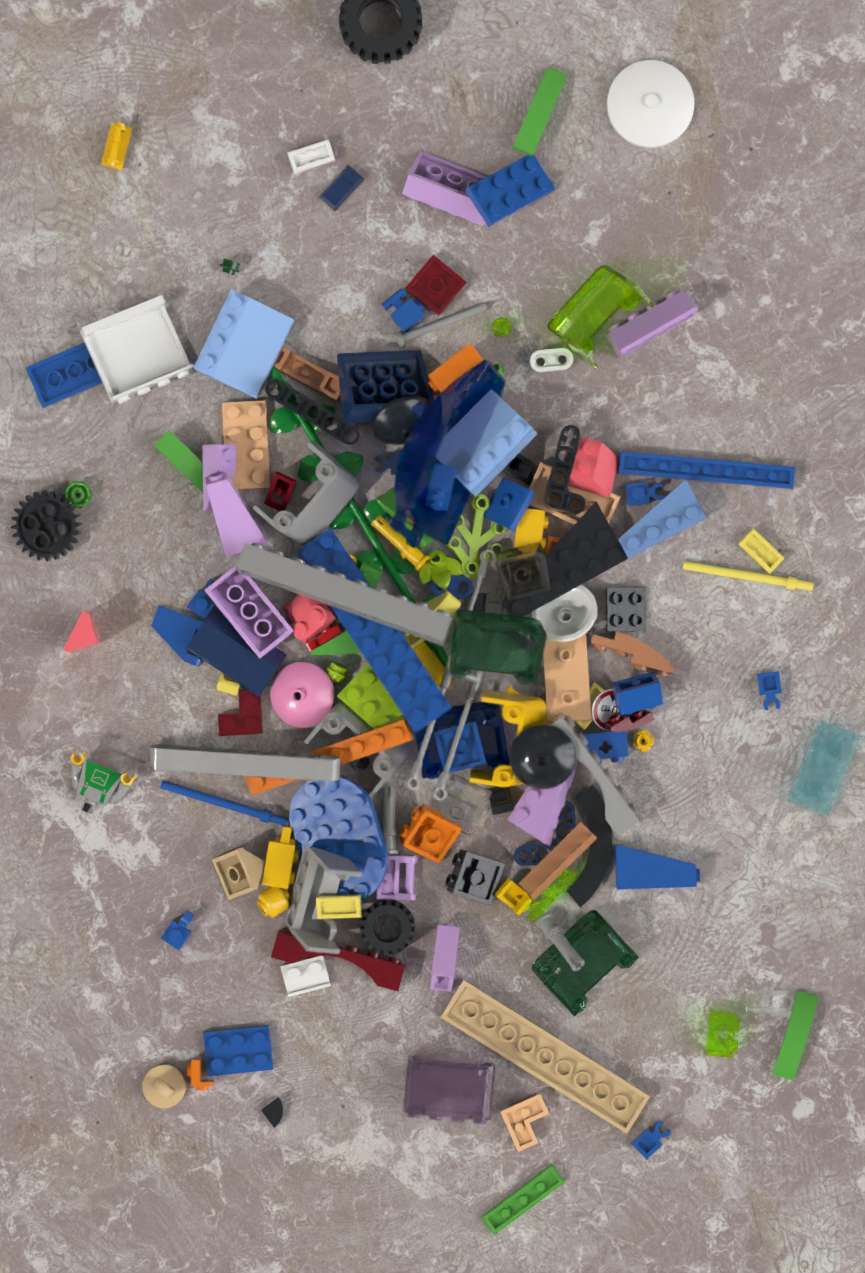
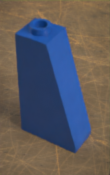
M615 845L617 890L697 887L696 882H700V869H696V865L693 863L622 845Z

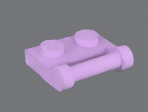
M388 855L387 873L377 889L376 899L416 900L414 876L417 856ZM400 863H406L405 893H399Z

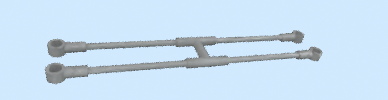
M484 550L480 553L481 564L477 573L478 578L455 647L451 650L450 658L440 683V690L444 695L449 687L452 675L471 682L466 696L467 701L444 771L440 774L436 788L431 791V797L437 801L444 800L446 797L445 787L449 778L448 773L472 701L475 700L487 664L486 658L504 607L502 602L507 598L515 576L522 568L518 561H511L506 565L508 573L503 585L504 590L481 659L478 660L474 674L455 667L460 654L459 649L482 580L486 576L490 562H493L495 559V553L492 550ZM486 553L490 556L489 560L485 557ZM513 564L516 566L515 571L512 570ZM436 720L428 725L417 761L413 764L410 776L404 781V786L408 790H416L419 787L418 777L423 765L422 760ZM410 780L414 781L413 787H411L409 784ZM438 790L441 792V796L439 798L436 795Z

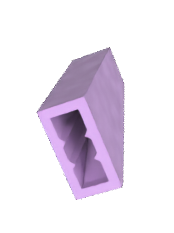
M213 472L208 477H205L225 556L241 553L245 543L251 545L253 542L263 547L268 546L266 533L227 472Z

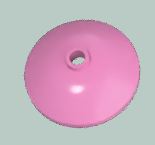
M296 662L287 665L275 676L271 686L270 698L273 709L280 719L291 726L305 728L320 723L330 712L334 704L335 691L330 677L322 668L309 662ZM296 692L301 693L300 700L295 697Z

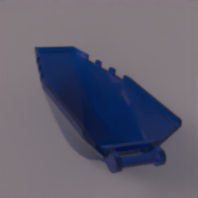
M487 360L481 361L462 374L437 396L415 424L400 453L394 484L396 512L394 517L391 518L390 527L394 531L400 532L406 538V542L410 547H417L423 535L448 545L471 494L455 477L448 510H434L430 506H426L429 484L435 463L442 464L436 458V454L444 436L491 389L502 398L506 380ZM406 520L412 525L411 531L405 526Z

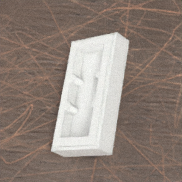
M329 139L287 153L294 174L336 161Z

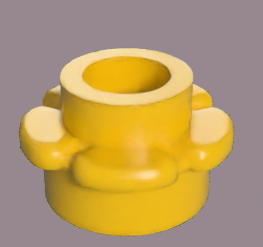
M647 730L636 732L633 735V746L637 750L640 749L642 752L648 751L650 746L654 744V738Z

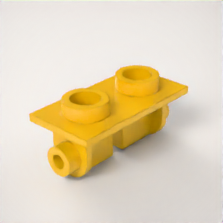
M119 122L117 124L111 123L101 165L122 170L133 128Z

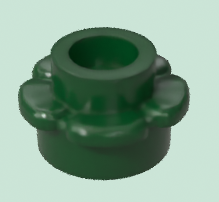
M224 258L222 264H219V266L223 267L222 272L235 275V272H240L239 263Z

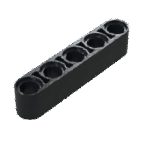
M272 379L266 383L265 392L270 398L344 444L353 445L359 440L360 432L355 426L345 423L344 419L278 379ZM274 382L279 383L281 386V392L278 395H272L269 391V386ZM291 394H296L300 398V403L296 407L288 404V397ZM309 406H316L318 408L319 414L316 418H309L307 416L306 410ZM329 417L335 418L338 422L334 430H329L325 426V421ZM353 429L356 432V439L350 442L346 441L344 438L345 430Z

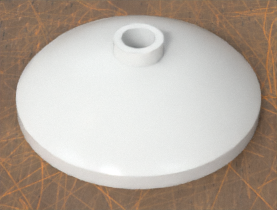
M580 585L532 612L533 623L538 632L547 639L559 642L571 641L584 635L593 626L597 617V603L593 594L586 587Z

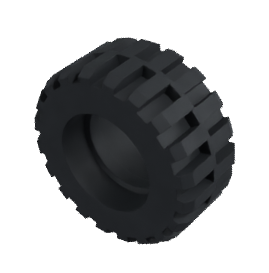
M344 0L341 3L339 26L343 41L354 55L357 54L365 62L370 60L372 64H378V62L390 64L392 60H401L404 54H409L413 50L414 44H417L422 30V14L419 1ZM375 2H387L395 6L401 15V26L398 32L387 39H374L367 36L361 28L360 17L362 11L368 5Z

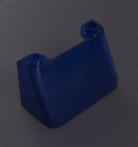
M483 701L472 703L465 724L477 721L487 764L493 768L499 765H509L500 704ZM465 704L451 706L452 709L436 719L422 760L421 772L423 779L438 778L441 772H443L434 732L458 726ZM428 725L415 733L418 753L420 752Z

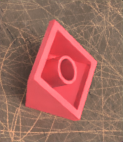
M82 612L63 649L66 652L73 653L101 644L91 613Z

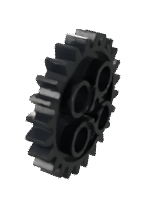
M42 490L41 495L36 491L33 492V497L31 495L25 496L27 502L19 501L22 508L14 509L18 516L11 517L12 520L16 521V524L12 525L11 528L17 529V533L13 534L12 537H19L20 539L16 545H24L22 552L30 550V558L37 554L38 561L42 560L43 556H45L46 561H50L52 556L57 560L60 557L59 553L62 556H66V549L70 551L74 549L71 543L79 542L74 536L82 533L76 529V527L82 525L81 522H76V518L81 515L73 513L77 506L70 507L71 499L63 501L64 494H59L56 497V491H51L49 496L47 490ZM47 505L53 508L52 516L46 514L45 508ZM30 516L36 521L34 528L28 525V518ZM45 522H49L50 524L47 527L48 529H44L43 527L45 525ZM59 523L65 527L63 535L57 531ZM41 535L47 538L46 546L41 545L39 541Z

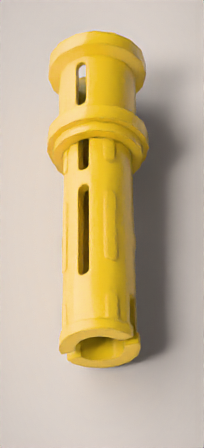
M381 515L372 522L371 525L401 552L400 555H402L403 559L406 558L415 566L416 571H419L430 559L429 555L425 556L416 547L417 544L415 542L410 543Z

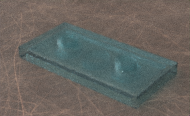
M819 720L786 801L828 817L861 736Z

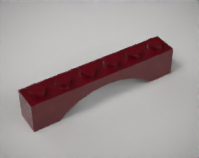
M283 928V931L277 932L271 958L294 963L312 956L339 957L352 962L364 970L377 986L399 991L405 969V964L401 963L402 959L389 956V960L380 958L381 954L373 951H368V954L359 952L360 948L347 945L346 949L338 947L340 949L339 954L307 951L289 929Z

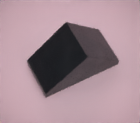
M518 453L502 471L530 486L539 466Z

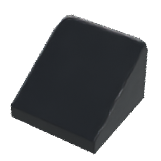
M509 786L487 789L493 815L513 811L514 807Z

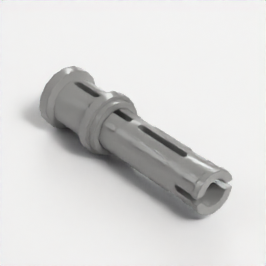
M382 788L383 818L381 832L387 854H398V850H396V836H398V832L395 829L397 788H391L390 797H388L389 788Z
M551 913L542 914L536 920L535 925L542 929L548 942L554 943L572 970H579L581 967L578 963L583 966L584 960L581 959L563 935V928L556 924Z

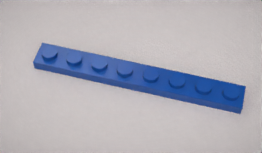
M621 451L618 474L793 489L795 467Z

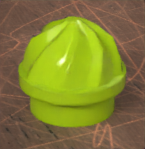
M332 661L330 666L326 668V673L332 683H341L347 677L346 672L348 668L338 662Z

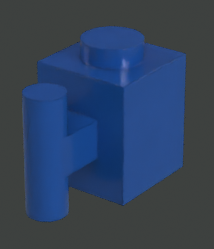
M400 288L381 305L386 311L392 306L395 307L396 310L390 316L401 331L406 333L425 318L423 314L425 309L418 300L414 302L411 298L403 304L400 299L407 294Z

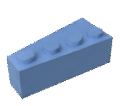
M685 479L618 539L628 559L706 519L687 480Z

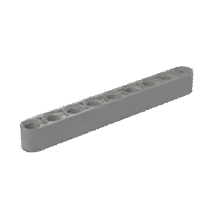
M166 744L150 745L149 768L154 770L318 781L340 780V757L335 755Z

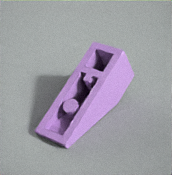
M236 444L203 445V511H213L205 477H208L213 472H227L231 480H233L236 470Z

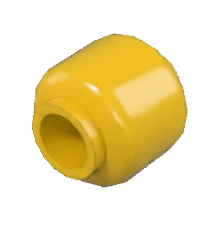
M271 886L259 894L257 905L265 917L275 918L288 910V900L291 897L286 889Z

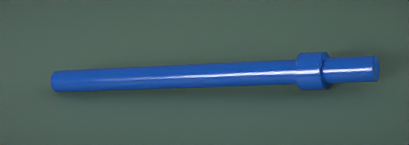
M162 780L160 789L259 818L261 822H272L286 826L288 818L273 814L272 811L267 809H256Z

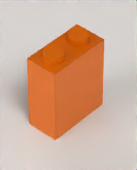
M469 343L428 375V384L435 395L440 394L441 397H444L483 367L484 360Z

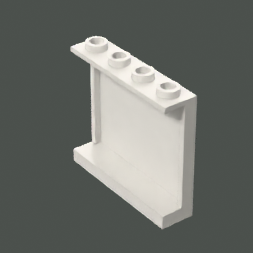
M162 295L86 325L80 330L111 403L118 401V404L129 401L131 395L138 393L141 396L150 392V388L158 385L160 388L171 383L170 379L185 378L190 375V371L194 367L193 364H190L164 307L165 300Z

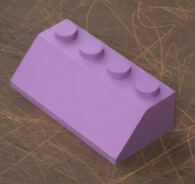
M419 151L408 174L402 194L413 200L426 203L431 207L449 212L454 216L467 219L472 223L482 226L485 223L465 190L487 176Z
M675 290L665 296L667 300L659 304L656 301L647 306L648 311L640 315L637 312L628 317L629 322L621 326L620 323H617L609 328L610 333L606 337L618 358L624 357L695 316L698 309L684 291L678 293Z
M235 565L206 588L205 592L260 659L292 635L294 630L254 580L247 575L238 573Z

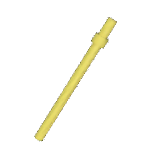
M684 561L683 563L684 570L786 586V589L791 590L798 588L812 591L814 582L797 580V577L792 576L785 578Z

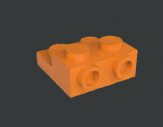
M422 803L420 808L415 807L412 811V820L409 825L405 824L402 826L399 836H401L400 840L402 846L440 864L461 832L462 827L460 824L443 817L440 811Z

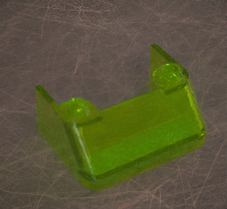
M603 265L598 267L548 322L547 327L579 359L597 369L599 366L591 358L596 348V344L591 339L619 308L629 311L636 308L640 301L651 308L655 304L635 282L611 267Z

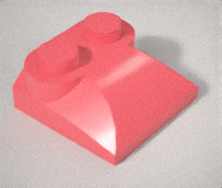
M299 594L283 607L292 624L293 635L297 639L302 640L303 643L310 642L338 618L330 605Z

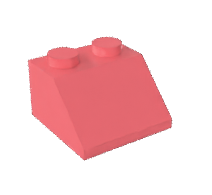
M581 437L568 486L610 498L620 458L602 442Z

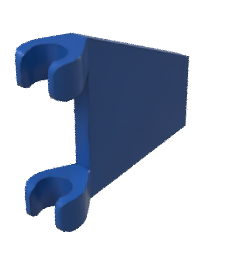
M159 606L151 626L184 662L195 666L201 665L202 659L188 654L189 650L186 647L203 622Z

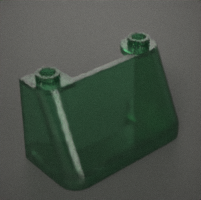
M457 610L453 626L450 673L459 678H465L466 675H470L471 670L512 674L519 684H537L547 638L542 623L530 617Z
M596 910L586 913L563 934L581 959L584 960L583 966L578 963L581 967L579 970H572L554 943L532 964V971L574 1017L587 1006L588 999L585 994L616 965L621 969L630 968L639 958Z

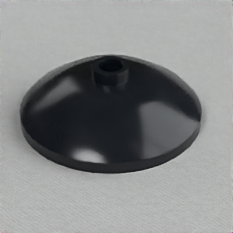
M413 396L399 398L384 405L375 414L372 420V430L375 437L383 443L390 445L409 444L421 439L431 430L436 421V411L433 404L427 399Z
M535 724L525 728L515 737L510 748V764L514 774L521 782L532 788H554L566 781L575 767V746L567 733L554 725ZM540 757H545L547 761L545 763H540L538 759Z

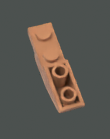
M615 632L613 640L597 635L591 636L590 644H594L593 649L606 652L607 648L615 650V655L623 657L631 654L630 663L634 664V669L646 671L647 668L654 669L655 674L667 677L668 673L674 674V668L663 656L638 639L619 632Z

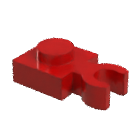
M330 624L321 632V635L305 644L308 650L311 652L340 635L342 632L338 625L333 627Z

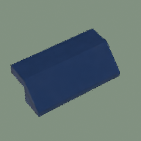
M213 607L186 647L187 650L258 697L287 656V654L275 647L259 659L226 616L216 607Z

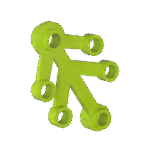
M479 494L476 497L473 496L470 502L471 508L475 511L472 533L465 526V520L462 515H453L450 519L451 526L458 530L469 546V554L467 555L462 549L461 539L457 536L449 537L447 546L453 549L462 562V575L468 579L478 577L477 573L481 564L480 556L477 557L479 548L496 535H501L506 531V528L502 526V530L497 532V523H493L492 528L481 535L484 511L488 509L490 504L488 497L483 494ZM480 499L484 500L483 507L478 505ZM456 517L460 519L459 525L454 523ZM452 539L457 540V545L455 547L451 545ZM499 543L491 544L488 550L493 551V547L497 546L499 551L495 556H500L503 552L502 545ZM486 553L485 557L489 560L490 556ZM470 564H473L475 566V570L473 572L469 571Z

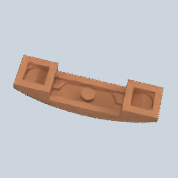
M282 346L273 365L274 367L336 401L339 399V376L320 368Z

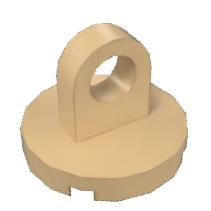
M169 1064L153 1067L143 1080V1093L146 1100L158 1108H171L177 1105L183 1099L186 1092V1081L183 1073L177 1067Z

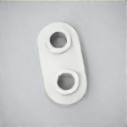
M566 348L538 350L530 357V366L538 373L564 371L569 369L573 363V354ZM560 356L566 358L564 364L559 363L558 358ZM542 358L544 359L545 364L539 366L536 363V360Z

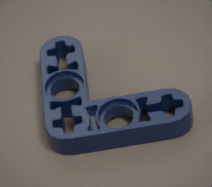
M566 800L565 804L571 808V812H567V819L572 818V823L562 822L559 824L558 822L556 844H551L550 846H519L513 854L517 864L521 866L537 865L541 861L539 858L540 850L546 848L551 851L563 839L559 833L560 828L567 825L573 829L576 826L575 808L570 801ZM560 812L558 820L563 819V813ZM536 848L535 857L537 862H532L533 857L526 858L525 862H521V859L517 858V854H520L521 850H525V853L530 854L532 853L531 849Z

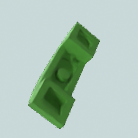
M797 990L791 1008L790 1019L772 1074L794 1080L809 1036L819 996Z

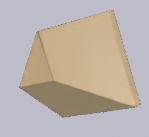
M244 847L212 859L228 900L258 889L265 861L249 853Z

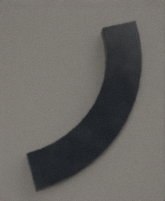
M593 784L579 794L576 800L585 813L590 832L597 839L590 845L587 862L583 871L573 885L566 890L580 908L592 897L603 881L612 852V828L605 820V803Z

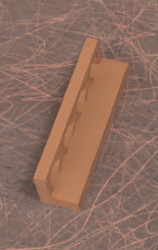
M580 822L518 884L535 900L597 837Z

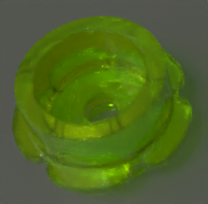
M506 317L498 318L492 323V332L496 336L505 337L510 333L513 324Z

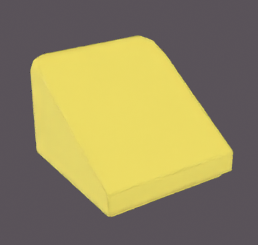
M221 672L217 690L237 696L241 685Z

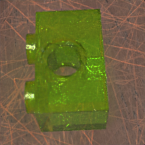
M709 1010L705 1043L706 1056L733 1058V1053H737L738 1040L734 1039L735 1031H739L740 1018H737L735 1012ZM722 1028L727 1029L729 1032L728 1037L724 1040H720L717 1037V1032Z

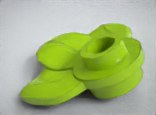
M433 550L427 554L430 556V559L420 569L419 579L422 584L433 581L438 587L446 590L450 583L451 575L460 576L463 574V569L455 558L446 557L440 550ZM436 557L440 559L438 562L432 561Z

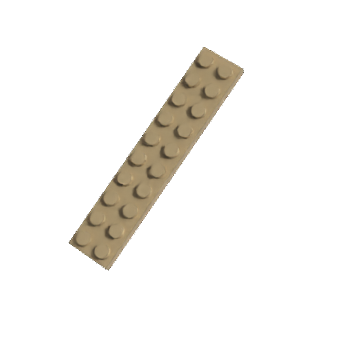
M464 979L440 1018L626 1134L650 1098V1095Z

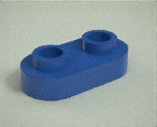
M451 575L450 583L446 590L437 589L433 581H430L429 588L436 596L449 591L455 598L464 599L471 595L473 584L467 577ZM459 584L466 585L464 592L458 590Z

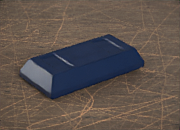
M347 165L319 197L336 211L363 182L364 178Z

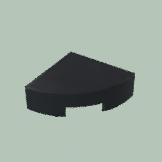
M279 1096L261 1109L274 1128L279 1124L283 1115V1104Z

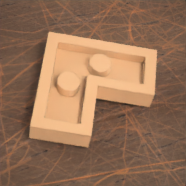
M540 1093L500 1111L518 1152L538 1143L530 1122L549 1114Z

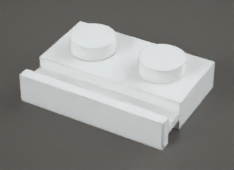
M316 956L280 966L288 997L331 986L324 956Z

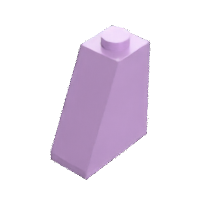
M445 923L437 927L430 989L452 992L460 927H455L453 924Z

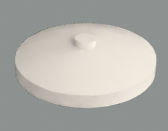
M657 60L639 61L626 67L614 79L607 97L608 117L615 131L627 142L643 148L662 147L678 139L687 129L694 112L693 91L686 77L674 66Z

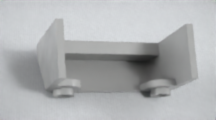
M309 441L306 445L322 458L316 467V476L324 485L297 517L289 511H280L273 515L263 505H255L253 507V510L275 529L302 546L315 539L328 528L360 487L357 477L315 441Z
M339 700L304 742L309 744L321 729H324L329 734H338L347 726L358 735L370 731L372 728L345 703ZM407 742L378 752L380 755L375 759L373 769L382 780L369 794L370 798L376 794L408 756L410 747Z
M306 847L303 851L289 908L286 913V926L307 951L339 954L340 949L332 941L337 932L336 924H334L332 919H317L316 897L336 895L340 880L346 881L350 876L360 877L361 872L348 858L316 847Z

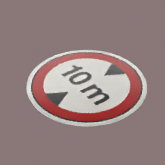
M613 689L600 693L592 706V717L595 724L603 730L610 731L603 723L607 722L611 715L620 713L615 705Z

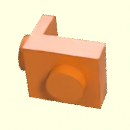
M192 1058L191 1063H187V1077H191V1087H196V1090L200 1091L209 1090V1087L214 1086V1080H201V1058Z

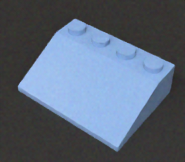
M231 289L195 363L194 369L200 374L257 399L295 320Z
M491 389L430 452L443 465L457 468L455 477L476 497L537 433Z

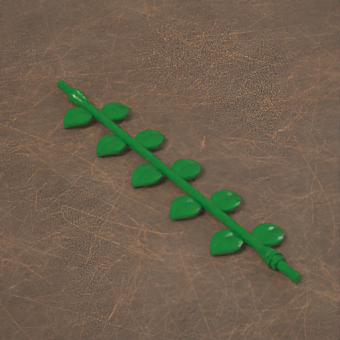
M273 366L270 371L272 378L281 380L289 385L288 381H284L278 369ZM275 382L277 384V393L279 394L281 392V386L279 383ZM291 394L288 397V404L292 407L299 405L295 394ZM320 404L321 406L335 414L334 407L325 404ZM311 406L307 412L309 418H316L319 414L316 406ZM286 407L278 408L273 412L269 429L272 432L280 434L289 433L297 427L299 421L309 440L315 441L325 450L314 431H321L322 429ZM333 417L326 419V428L332 423ZM343 452L336 460L355 476L363 466L364 457L354 452ZM309 455L303 458L298 470L299 479L303 481L319 480L316 476V467L322 458L316 455ZM353 497L328 527L344 529L353 524L356 518L375 550L365 551L358 556V569H360L363 561L379 569H383V566H385L401 595L408 598V602L416 604L399 575L412 572L415 566L406 558L403 559L398 549L394 552L391 561L370 526L379 515L386 521L389 516L376 499L369 501L362 512ZM428 596L422 603H426L437 596ZM426 640V644L431 650L434 649L441 663L446 668L449 657L443 647Z

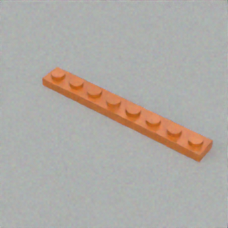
M406 718L306 752V754L339 756L340 765L411 741L413 736ZM245 776L252 795L298 780Z

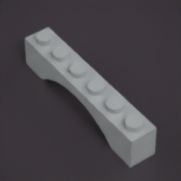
M561 712L548 721L546 724L554 725L567 733L575 746L576 759L586 765L596 777L605 799V820L617 836H620L640 822L639 809L633 802L630 804L625 798L627 793L622 786L615 785L613 774L608 768L604 769L599 762L602 760L596 751L593 750L591 752L586 746L589 743L582 733L577 734L574 730L576 725L569 716L565 717Z

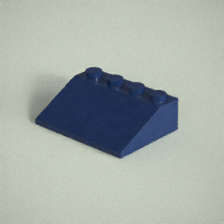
M421 350L338 353L340 399L345 423L372 422L375 414L384 405L403 397H421L427 399L435 406Z

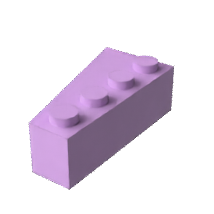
M576 759L575 767L568 779L554 788L536 789L528 786L507 820L550 846L552 842L551 837L554 829L557 828L558 817L561 808L564 807L565 797L568 788L571 787L579 761Z

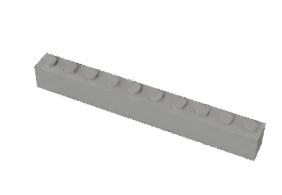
M252 542L251 545L244 544L235 567L238 573L444 646L453 619L449 616L450 613L438 609L437 612L430 610L429 606L424 603L417 602L414 604L408 602V598L398 594L395 597L387 594L388 591L385 589L366 587L367 584L355 579L352 582L347 580L346 576L341 573L334 572V574L325 572L326 569L321 566L313 565L311 567L305 565V561L293 557L291 560L284 557V554L279 551L272 550V552L263 550L264 547Z

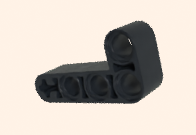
M574 425L565 426L560 433L544 495V504L548 509L570 515L580 514L586 506L585 499L581 495L567 491L580 440V431ZM569 430L573 431V435L576 436V438H572L569 445L574 446V449L568 446H561V443L563 445L566 444L567 436L564 433H568ZM562 451L568 452L571 456L570 461H560L559 453ZM557 472L563 473L565 482L562 484L556 483L553 475ZM552 493L557 494L560 498L559 504H550L548 496ZM570 500H579L581 508L579 510H572L569 506Z

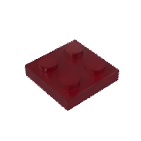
M433 254L405 289L437 316H440L467 282Z

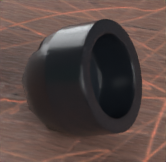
M367 756L360 758L359 767H357V759L351 761V766L358 771L365 770L369 765Z

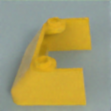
M483 689L482 701L503 704L502 714L504 719L509 723L518 724L517 735L529 726L545 724L547 707L543 699ZM499 765L495 768L494 772L473 769L470 772V782L499 787L524 784L516 777L511 765Z

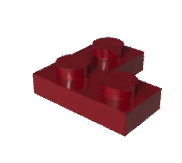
M238 691L240 713L218 714L219 736L263 734L261 695L258 697L251 691Z

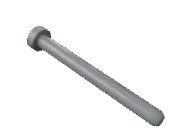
M481 303L401 334L399 331L394 334L399 347L405 346L404 342L485 312L488 308L486 303Z

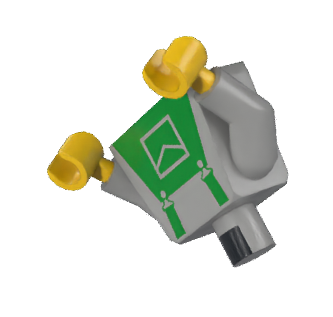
M76 749L72 753L71 776L73 787L77 790L78 795L85 797L81 810L93 814L97 803L106 806L108 803L114 804L126 795L131 784L137 778L136 774L133 778L128 777V769L122 774L85 759V751H83L81 757L76 755Z

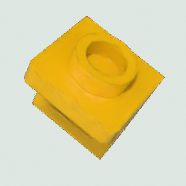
M510 878L495 893L496 897L512 908L518 916L528 910L533 900L521 886Z

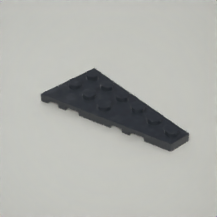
M597 501L591 505L585 514L579 518L573 527L502 602L512 622L628 559Z

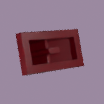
M276 471L264 504L278 511H285L298 483L297 480Z

